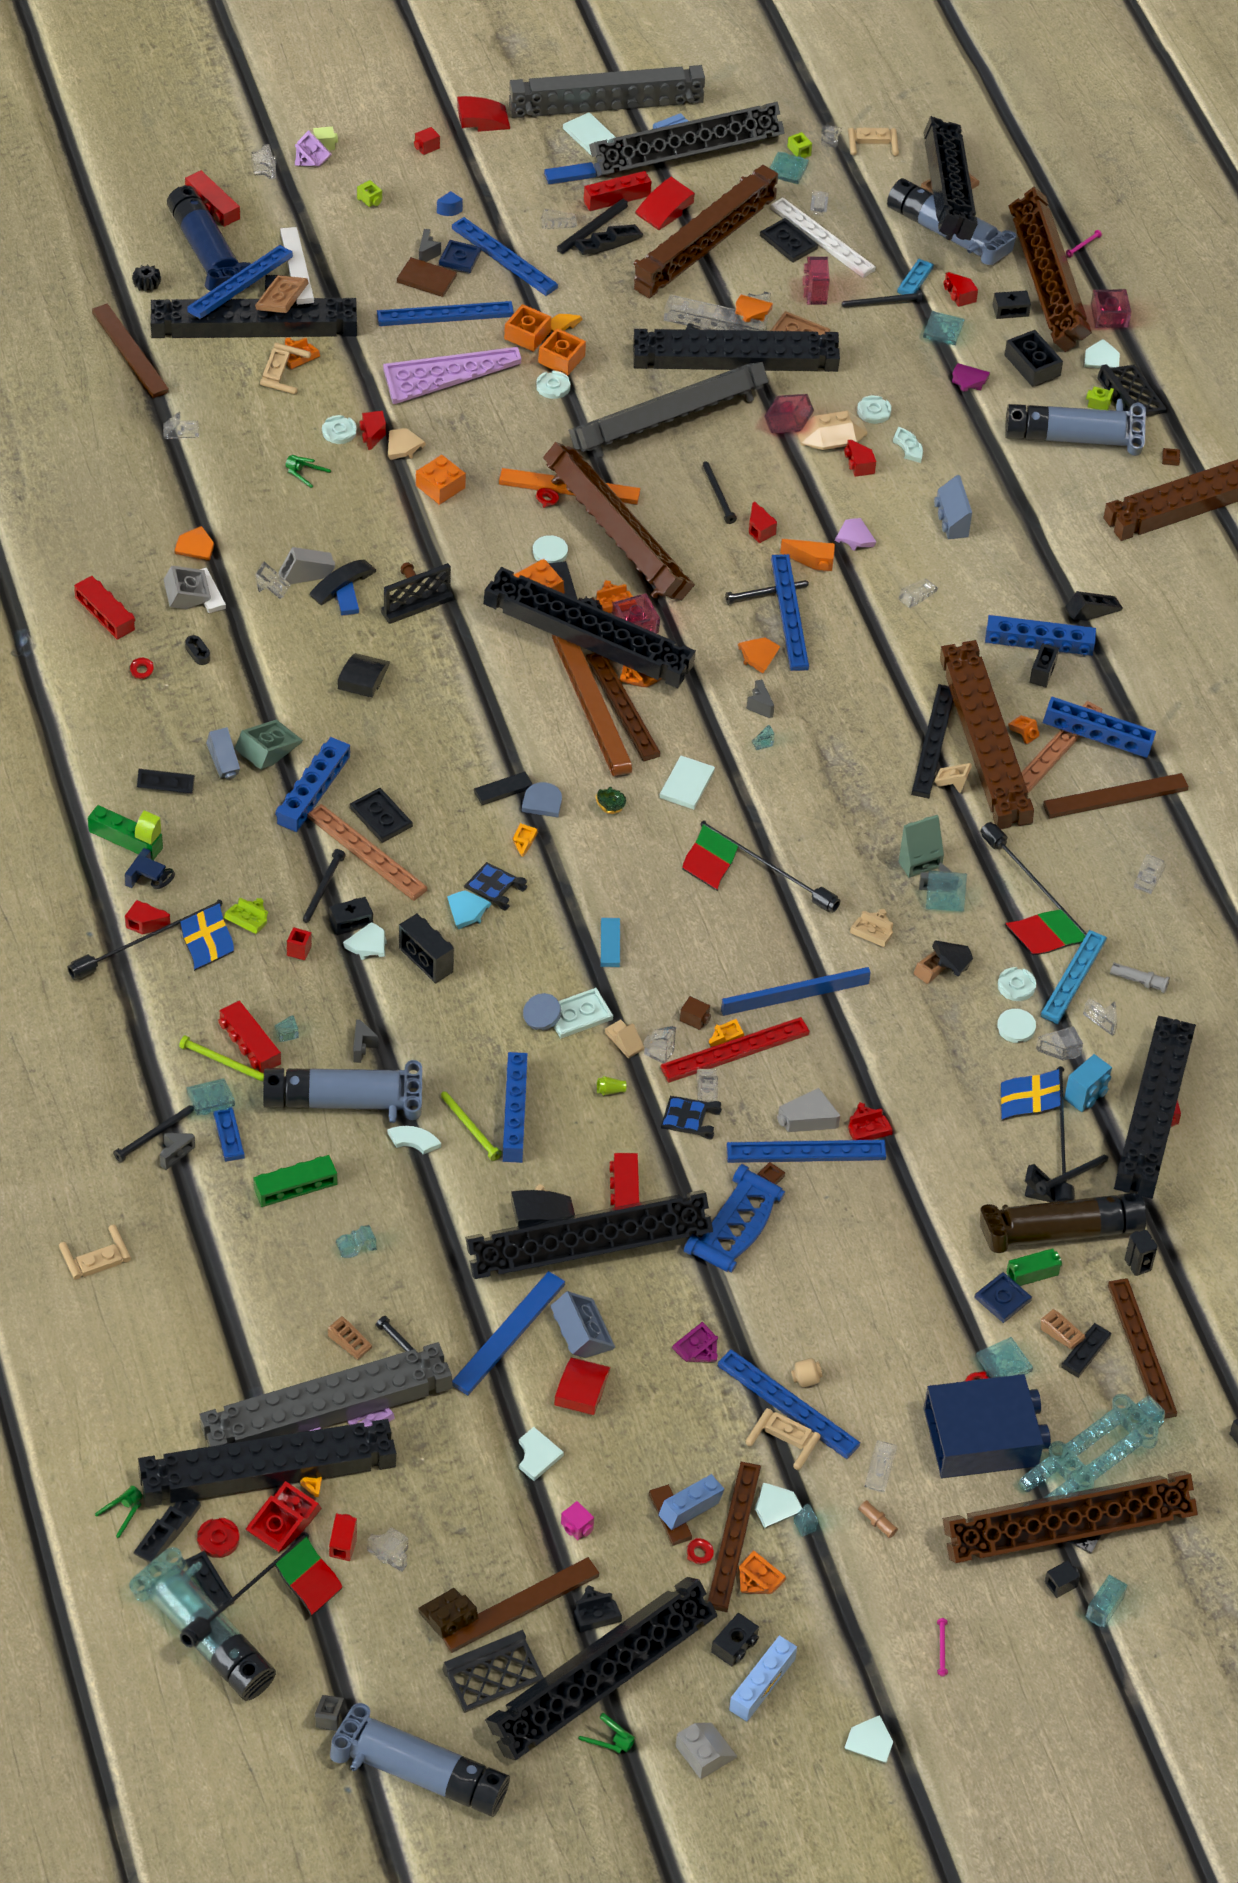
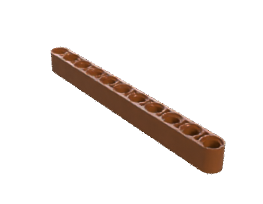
M552 634L555 647L612 776L632 773L630 758L580 646Z

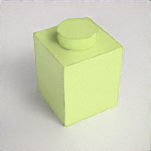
M333 126L313 128V134L328 150H335L338 136L337 133H334Z

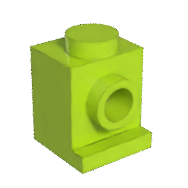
M802 132L788 137L787 147L796 156L797 161L811 156L812 142Z
M368 180L357 186V200H362L368 207L378 206L382 202V190L371 180Z
M1094 386L1092 390H1088L1086 400H1089L1088 408L1109 410L1114 389L1106 390Z

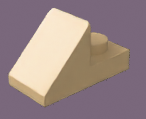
M972 764L940 768L934 782L937 786L953 784L958 792L961 793Z
M619 1020L605 1028V1034L627 1058L644 1050L643 1043L633 1023L626 1026L622 1020Z

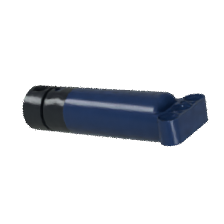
M188 185L180 186L169 194L167 206L207 273L204 285L207 290L212 291L251 264L250 262H238L194 187Z

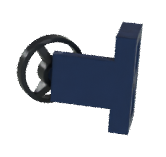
M143 848L125 873V886L133 888L141 875L152 879L151 886L154 889H161L174 879L175 872L173 869H165V865L151 860L150 850Z

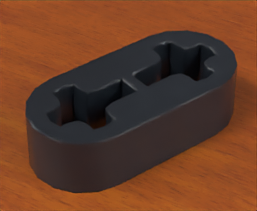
M188 636L185 639V648L189 655L199 665L208 664L210 662V651L199 636Z

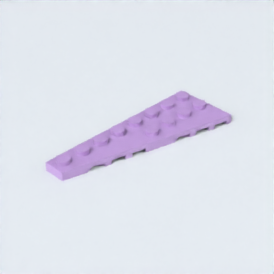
M518 347L387 363L383 364V371L392 403L397 404L521 364V356Z

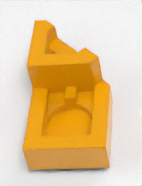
M557 314L551 319V331L554 332L556 328L565 331L568 327L573 329L583 319L580 315Z
M522 823L517 828L513 842L520 856L524 857L532 845L538 830Z
M737 1019L720 1026L716 1024L715 1032L712 1038L709 1039L710 1046H716L743 1037L744 1033Z
M322 1477L302 1478L300 1485L313 1496L319 1497Z

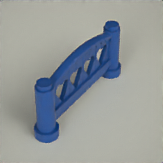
M744 1164L738 1167L732 1180L738 1184L712 1221L713 1232L703 1234L701 1238L692 1234L684 1247L685 1253L689 1255L694 1254L714 1266L731 1273L737 1265V1262L734 1260L745 1252L763 1231L770 1217L774 1201L781 1202L786 1192L778 1185L751 1172L749 1167ZM747 1197H761L764 1199V1202L760 1203V1208H754ZM738 1211H752L755 1215L747 1223L743 1221ZM728 1225H742L745 1227V1230L741 1231V1236L736 1237ZM718 1239L734 1240L735 1244L731 1245L730 1251H726Z

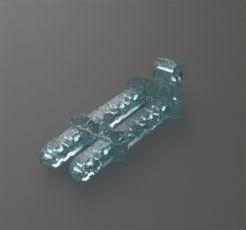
M1125 1394L1115 1395L1112 1400L1111 1411L1067 1444L1060 1441L1051 1443L1048 1449V1458L1026 1473L1018 1484L1025 1492H1029L1055 1472H1058L1066 1482L1045 1498L1095 1488V1480L1137 1448L1142 1446L1152 1449L1157 1445L1158 1429L1164 1423L1165 1410L1150 1395L1143 1398L1137 1404ZM1123 1405L1125 1408H1118L1117 1406ZM1131 1420H1138L1140 1422L1133 1423ZM1120 1424L1130 1433L1087 1466L1077 1457ZM1151 1434L1153 1437H1146L1145 1435ZM1059 1452V1453H1061L1062 1455H1061V1456H1055L1054 1453ZM1074 1467L1076 1470L1070 1471L1067 1468ZM1082 1482H1088V1483H1090V1484H1089V1485H1082L1081 1483H1082Z

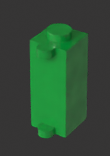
M1052 1248L1009 1260L1006 1272L1019 1286L1058 1276L1062 1260L1058 1252Z

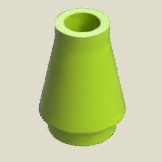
M606 1076L597 1079L598 1094L604 1096L626 1092V1081Z

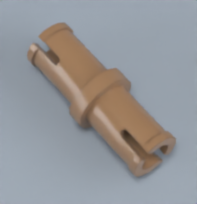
M868 1500L861 1504L858 1510L871 1521L872 1526H877L888 1538L895 1535L898 1528L885 1517L883 1512H879Z

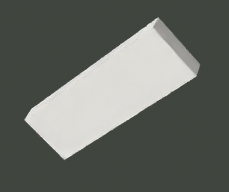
M199 569L205 570L211 599L203 602L208 613L226 609V604L208 569Z

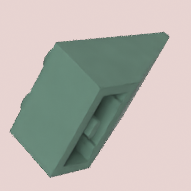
M939 816L926 817L904 825L899 864L908 878L919 875L921 872H928L939 868V862L943 864L944 858Z

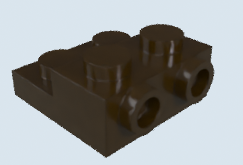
M455 1588L418 1608L419 1614L442 1639L478 1619L477 1607L466 1595L462 1596Z

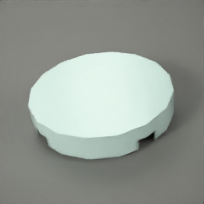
M544 372L537 378V391L546 398H562L570 391L569 377L562 372Z
M875 395L862 398V401H859L857 414L865 422L879 424L889 419L892 406L889 401L883 400V397Z
M342 415L329 417L322 425L323 437L335 444L348 443L355 438L357 433L356 423L353 419L349 417L348 419L344 418Z
M557 536L540 537L533 544L534 558L537 561L545 559L548 563L563 562L568 555V545Z
M1018 967L1005 969L998 979V990L1005 998L1012 1001H1024L1033 996L1036 990V979L1031 972L1023 968L1022 970L1017 969Z
M1009 1009L1000 1015L997 1028L1000 1036L1012 1043H1018V1041L1026 1042L1033 1037L1036 1031V1021L1027 1011Z

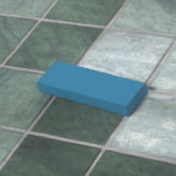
M918 259L898 287L897 293L902 295L916 293V290H919L933 270L934 264Z
M601 918V967H620V918Z

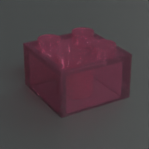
M807 256V263H804L803 267L804 274L806 275L802 277V286H805L803 288V298H806L807 305H827L830 282L828 257Z
M1093 290L1091 309L1095 328L1129 327L1131 308L1127 290Z
M808 394L782 395L776 397L764 417L771 433L799 432L811 417L814 408Z
M646 593L613 602L612 615L656 634L659 633L660 617Z

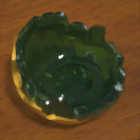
M611 786L608 789H599L596 794L597 804L608 814L619 813L626 805V796L619 790L612 789Z

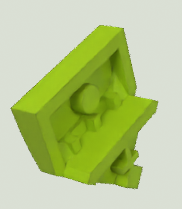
M239 898L238 904H234L225 911L224 918L257 934L267 924L268 911L264 909L262 898H256V901H247Z

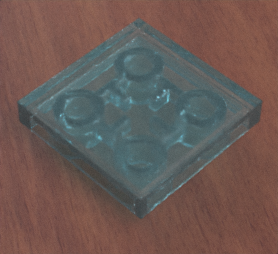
M778 152L770 169L778 173L779 180L799 184L809 164V160L789 155L785 152Z
M932 311L923 333V338L956 345L965 319Z
M929 870L926 909L964 912L967 873Z
M225 1078L186 1087L188 1097L197 1115H207L210 1112L227 1110L235 1106V1100Z
M1012 1337L976 1353L977 1359L991 1378L1020 1374L1026 1375L1033 1371V1366Z

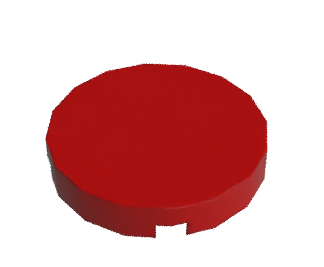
M226 1518L207 1520L200 1526L197 1533V1543L200 1550L205 1551L206 1555L213 1558L229 1556L239 1545L240 1534L238 1527Z

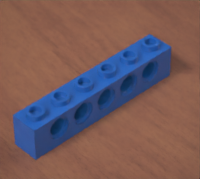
M988 615L985 643L1040 649L1041 644L1044 643L1058 647L1059 652L1093 656L1096 628Z
M1052 696L1042 722L1146 758L1156 734L1155 730Z
M332 737L326 743H323L319 754L313 757L309 768H305L301 779L295 782L291 793L286 795L284 803L278 806L275 813L278 825L295 832L300 829L307 819L308 813L314 809L350 758V744Z
M508 1052L503 1162L523 1163L528 1053Z

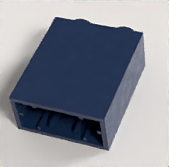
M1025 1374L927 1386L923 1409L941 1479L1039 1467L1042 1450L1050 1449L1051 1437L1047 1424L1038 1425L1036 1414L1041 1413L1040 1394L1038 1389L1029 1390Z

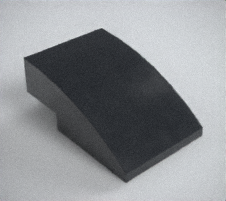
M354 653L346 662L337 679L338 689L373 698L376 689L378 690L390 661Z
M544 1190L511 1191V1203L517 1226L575 1215L570 1196Z

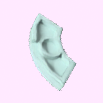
M898 427L893 443L899 445L904 450V459L921 463L923 456L922 445L914 434Z
M398 1126L387 1129V1134L396 1148L402 1146L418 1149L423 1155L441 1148V1142L432 1133L422 1128Z

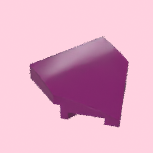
M957 363L953 370L952 382L960 385L962 391H968L969 388L981 391L982 385L989 379L990 372Z
M702 1321L672 1346V1349L686 1362H717L718 1336Z

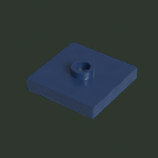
M449 240L439 260V266L471 273L480 256L481 247Z
M1004 1272L980 1289L974 1296L978 1302L1002 1323H1005L1032 1301V1296Z

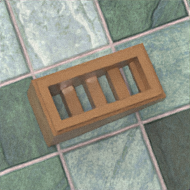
M934 951L917 963L914 975L928 984L946 967L938 965L940 961L938 959L941 958Z
M1052 1309L1041 1319V1330L1071 1350L1085 1339V1335L1055 1309Z
M343 1316L328 1328V1337L357 1360L372 1348V1345ZM359 1344H362V1346L359 1349H354Z

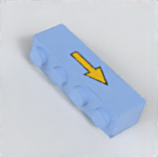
M779 1635L732 1695L729 1711L748 1722L795 1661L797 1646Z

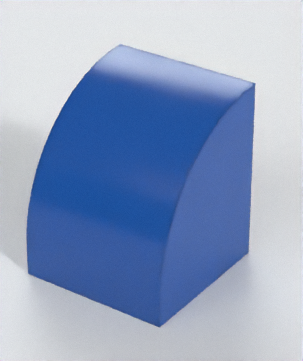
M452 191L437 200V213L440 215L454 216L463 211V199Z

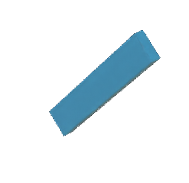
M1091 930L1088 931L1041 1012L1042 1018L1059 1024L1104 946L1107 937Z

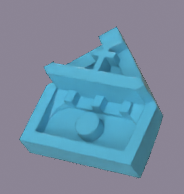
M466 890L447 896L458 929L476 921L480 924L481 917L486 908L489 909L491 906V902Z

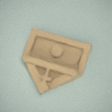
M407 428L390 430L388 457L390 460L408 455L412 459L413 453L419 447L423 448L426 443Z
M879 909L877 913L862 911L861 917H858L852 925L850 933L885 947L893 934V923L888 920L885 909Z

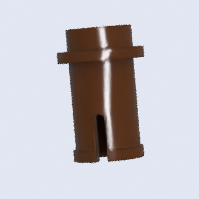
M409 562L402 564L401 573L406 578L417 575L413 564Z

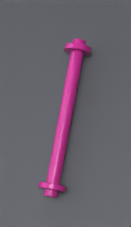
M1096 230L1094 235L1072 250H1066V256L1071 258L1077 250L1095 238H1100L1102 236L1101 231Z
M945 1618L937 1620V1625L940 1626V1669L937 1670V1674L942 1677L948 1674V1670L945 1669V1625L948 1624V1621Z

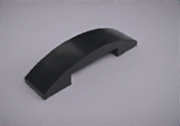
M365 559L347 563L320 581L310 592V596L322 606L335 598L336 591L358 578L366 579L374 574L376 569Z

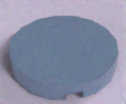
M546 993L537 994L526 1002L523 1009V1017L527 1025L532 1029L547 1030L559 1021L562 1007L553 995Z

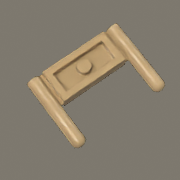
M889 128L848 129L850 154L853 156L857 154L856 142L857 144H889L891 142L892 154L894 156L899 154L897 131L895 128L890 130Z
M275 342L260 385L296 394L297 388L281 384V377L290 353L310 358L311 352Z
M110 1225L108 1228L116 1245L112 1244L76 1257V1259H73L66 1242L59 1244L61 1253L74 1280L131 1260L116 1225Z
M766 1408L745 1443L748 1446H752L761 1431L765 1429V1432L802 1450L793 1465L796 1470H800L821 1435Z

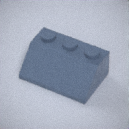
M956 475L940 487L937 491V497H934L935 507H938L939 520H942V530L944 533L946 532L948 539L969 537L972 510L961 476Z
M566 1291L550 1305L554 1313L553 1316L561 1328V1334L565 1337L568 1349L573 1355L588 1358L615 1348L592 1298Z

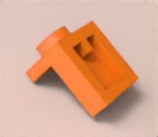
M1021 715L1008 724L1011 731L1022 734L1023 741L1026 744L1040 735L1037 722L1034 719Z

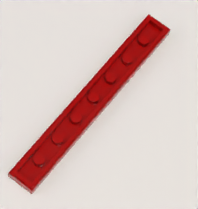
M802 1017L663 1063L660 1069L668 1083L808 1036L810 1030Z

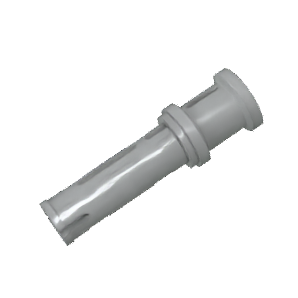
M1116 962L1113 963L1110 974L1139 982L1148 989L1152 987L1161 990V993L1164 994L1170 977L1164 978L1155 975L1152 971L1148 973Z

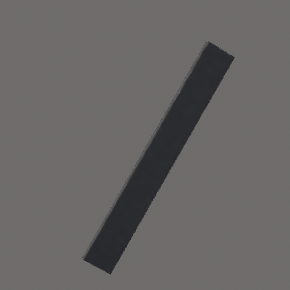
M938 684L912 788L911 795L930 798L953 704L950 688L946 685Z

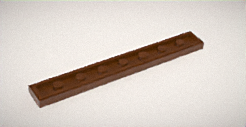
M108 303L93 308V315L151 396L155 398L169 393L167 385Z
M596 653L587 654L586 660L643 762L660 757L661 752L608 658Z
M1179 773L1045 800L1043 806L1050 819L1188 791L1189 786L1183 774Z
M1125 1278L1109 1281V1291L1156 1420L1177 1417L1176 1407L1129 1280Z
M740 1462L708 1601H711L714 1609L717 1611L728 1612L761 1465Z
M587 1557L478 1613L477 1620L456 1631L454 1634L447 1636L443 1641L450 1652L453 1653L598 1578L599 1571L590 1558Z

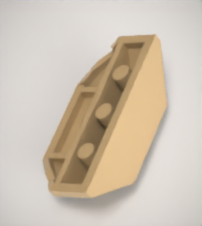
M841 411L813 416L796 431V435L801 446L807 445L812 448L825 450L847 446V440H853L858 443L867 435V430L860 418L849 411Z

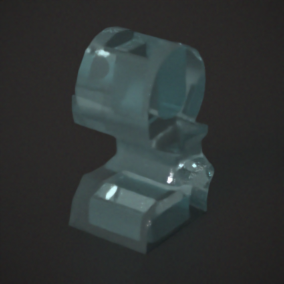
M370 1225L361 1226L358 1230H352L351 1234L342 1235L335 1242L343 1258L357 1256L362 1245H366L368 1250H377L376 1238Z

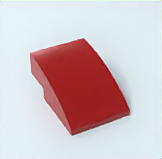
M457 97V109L462 128L477 127L478 132L510 129L504 104L482 97Z
M671 176L648 195L635 214L657 230H661L682 216V210L694 203L695 193Z
M571 1357L557 1388L554 1405L595 1415L611 1367Z
M285 1481L274 1497L271 1495L247 1526L246 1531L280 1553L305 1530L322 1508L318 1502Z

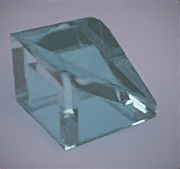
M770 725L766 726L752 739L756 750L773 746L775 733Z
M294 1015L275 1025L280 1042L299 1038V1029Z
M806 1504L795 1516L794 1523L803 1537L816 1532L818 1519L811 1506Z

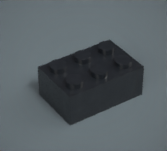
M1036 330L1006 341L1005 357L1032 387L1061 376L1063 360Z
M416 913L399 924V949L435 984L453 973V945L447 942L438 930H434L425 918Z

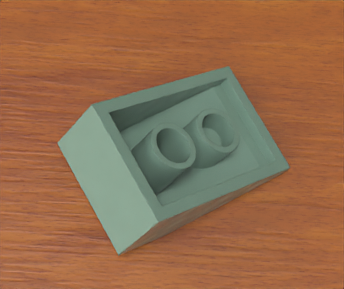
M276 719L242 730L234 749L250 760L254 766L263 769L274 765L300 745L303 740Z

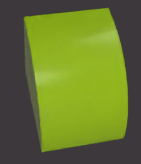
M144 810L135 828V838L152 844L161 833V819L159 816Z

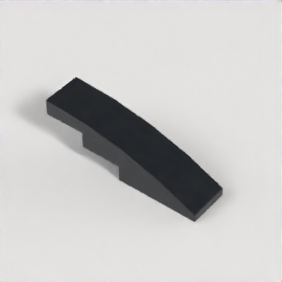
M636 224L608 226L606 232L592 233L591 238L577 239L575 246L582 255L594 254L631 243L642 238L643 233Z
M190 1499L188 1501L176 1502L173 1507L170 1506L162 1518L155 1521L135 1549L134 1554L152 1564L188 1525L200 1509L201 1502L196 1499Z

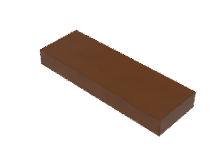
M669 1484L649 1490V1496L658 1516L664 1500L673 1496ZM660 1518L672 1546L692 1540V1534L686 1522L671 1530Z

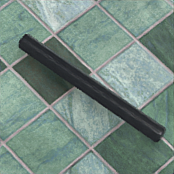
M625 199L619 200L557 246V251L564 254L575 246L577 239L586 238L627 208L628 201Z

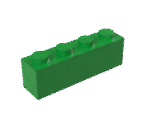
M97 805L88 816V829L90 833L138 855L145 848L150 850L151 860H154L163 849L161 833L152 844L135 838L137 822L100 805Z
M330 1155L319 1156L310 1161L299 1162L290 1167L279 1168L276 1171L253 1177L254 1191L261 1207L338 1185L337 1171Z

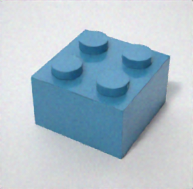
M1093 1054L1069 1075L1064 1099L1080 1112L1091 1108L1100 1096L1104 1097L1108 1092L1112 1067Z

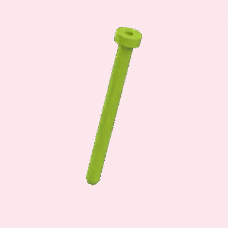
M186 1035L182 1037L179 1048L184 1050L189 1048L257 1080L264 1081L263 1073L194 1043Z
M443 1091L441 1098L487 1150L490 1160L495 1161L500 1158L502 1151L489 1142L453 1098Z

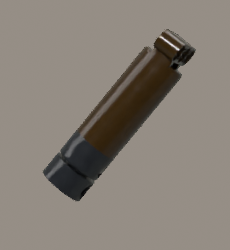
M1137 1193L1013 1207L1003 1205V1210H999L997 1206L992 1204H986L980 1208V1228L990 1250L994 1253L1006 1252L1008 1245L1013 1247L1128 1234L1142 1231L1146 1228L1144 1201L1142 1196L1137 1195Z

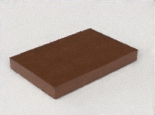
M410 257L398 275L397 283L444 297L457 277V272Z

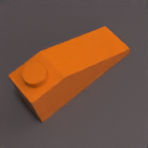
M782 539L780 553L783 555L789 554L791 559L814 570L832 571L835 544Z

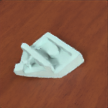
M1102 339L1086 349L1084 367L1100 369L1101 365L1108 364L1110 368L1119 367L1120 353Z
M371 922L345 940L343 944L345 949L359 954L361 960H364L370 955L384 957L387 940L385 931Z
M767 1483L762 1484L759 1498L754 1507L764 1528L803 1511L794 1492Z
M879 1715L852 1727L845 1749L887 1763L893 1740Z

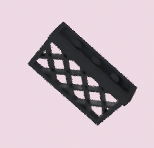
M1108 364L1101 365L1097 379L1104 389H1114L1112 400L1117 404V400L1122 399L1123 411H1129L1134 403H1141L1146 409V416L1166 413V407L1135 365L1110 368ZM1132 371V372L1134 373V375H1131V374L1126 373V372ZM1125 377V378H1127V379L1132 380V382H1129V381L1124 380V379H1122V378ZM1134 381L1140 383L1142 386L1134 384ZM1131 388L1140 391V394L1132 391ZM1142 393L1149 395L1151 398L1142 395ZM1139 399L1148 402V405L1139 402ZM1150 404H1153V405L1157 406L1158 408H1154V407L1150 406Z
M449 563L385 586L384 607H381V613L387 622L391 624L453 601V594L450 592L451 566ZM441 572H444L441 577H438ZM425 578H428L425 583H422ZM434 580H437L433 586H429ZM409 584H412L409 589H406ZM418 586H421L417 592H413ZM396 590L393 595H390V591ZM402 592H405L401 598H397Z
M523 1630L445 1661L442 1668L445 1677H448L464 1713L533 1685L544 1678L527 1644L526 1635ZM523 1648L527 1655L525 1661L512 1657L514 1651ZM499 1657L507 1659L508 1662L505 1669L494 1666V1660ZM511 1661L522 1665L519 1675L507 1671ZM481 1665L489 1668L485 1678L473 1673L475 1667ZM524 1668L533 1669L536 1677L531 1679L523 1677ZM491 1669L503 1674L500 1683L487 1679ZM461 1673L469 1676L464 1686L456 1683L454 1676ZM505 1675L517 1679L515 1686L508 1687L502 1684ZM471 1677L483 1682L480 1691L468 1687ZM486 1683L498 1687L495 1694L490 1696L482 1693ZM465 1692L478 1695L476 1702L467 1705L464 1699Z

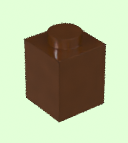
M689 996L681 1008L680 1021L701 1030L703 1025H707L711 1019L710 1005Z

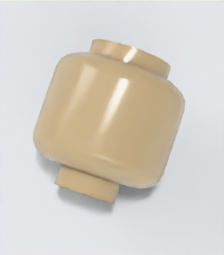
M813 1358L796 1362L795 1370L791 1371L794 1383L799 1382L801 1387L818 1384L820 1378L823 1377L819 1361L815 1362Z

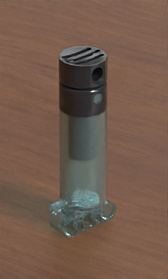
M171 1547L166 1549L134 1576L129 1583V1588L136 1600L144 1602L151 1599L182 1633V1629L196 1617L200 1616L208 1619L219 1608L191 1579L202 1567V1564L198 1561L184 1571L186 1562L181 1551L178 1548ZM173 1558H178L176 1562L170 1563ZM162 1572L160 1576L153 1577L155 1573ZM140 1586H145L142 1591H137ZM222 1612L210 1622L211 1634L199 1645L195 1646V1648L243 1700H252L270 1686L275 1678L276 1670Z

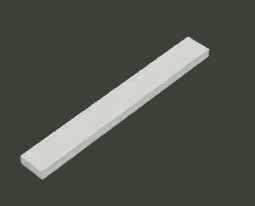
M783 197L771 204V210L783 219L789 220L819 246L862 278L875 271L876 266Z
M297 227L280 228L283 247L293 251V257L287 260L290 276L308 278L309 282L296 302L297 304L314 303Z

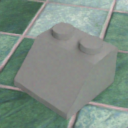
M178 566L170 567L163 579L170 607L188 609L211 599L205 570Z
M694 1723L677 1733L676 1748L700 1779L737 1758V1755L712 1723Z

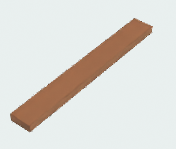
M1089 701L1082 706L1100 713L1103 710ZM1061 729L1021 772L1028 793L1081 737L1080 735Z
M320 804L308 813V819L411 900L415 901L427 891L426 885L324 805Z

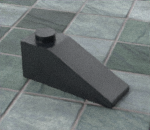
M1076 591L1065 606L1071 618L1085 621L1123 609L1115 596Z

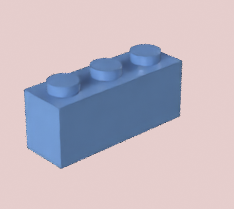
M710 1474L664 1500L659 1516L673 1530L719 1504L725 1489Z

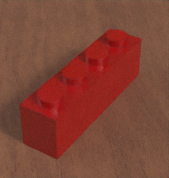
M202 170L185 177V185L196 189L209 213L223 227L240 219V206Z
M646 171L586 185L584 186V203L589 211L613 206L621 199L630 202L646 198L651 193L652 181Z
M90 576L74 585L75 598L117 640L135 630L136 620L134 615L128 612L120 601L118 602L113 594L103 587L99 580L97 581L93 576Z
M240 1000L219 1010L220 1019L218 1021L221 1028L227 1030L232 1042L238 1044L241 1053L249 1058L250 1064L254 1069L264 1073V1068H275L281 1065V1052Z
M614 1153V1159L609 1164V1171L613 1173V1177H610V1189H614V1194H610V1206L618 1207L638 1203V1153Z

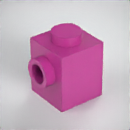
M576 1501L561 1513V1525L568 1535H573L579 1540L583 1536H588L593 1531L594 1517Z

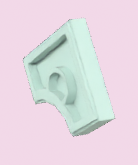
M535 1427L519 1439V1444L525 1453L519 1469L533 1481L538 1479L564 1456V1452Z

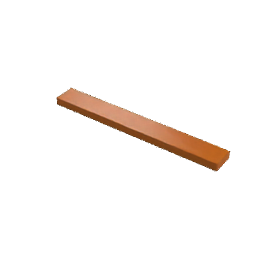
M502 468L499 485L533 490L549 488L557 493L576 496L567 490V485L564 482L559 481L557 485L553 484L551 480L555 475ZM606 483L623 503L638 505L641 488Z

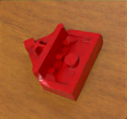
M859 1102L857 1110L850 1117L848 1125L852 1139L874 1140L892 1135V1127L886 1117L882 1115L883 1109L874 1110L865 1107L864 1103Z

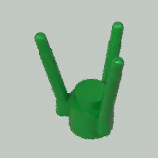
M290 455L286 460V468L289 469L288 473L296 476L310 488L313 485L296 471H301L303 466L331 473L330 469L307 463H314V459Z
M130 1486L118 1498L97 1511L95 1516H99L119 1502L127 1508L133 1507L116 1535L117 1538H120L136 1510L142 1506L139 1501L143 1498V1495L137 1487Z
M605 1713L601 1714L600 1719L617 1732L613 1739V1742L616 1743L615 1745L579 1736V1740L614 1750L619 1754L622 1750L628 1752L636 1739L635 1736L626 1732Z

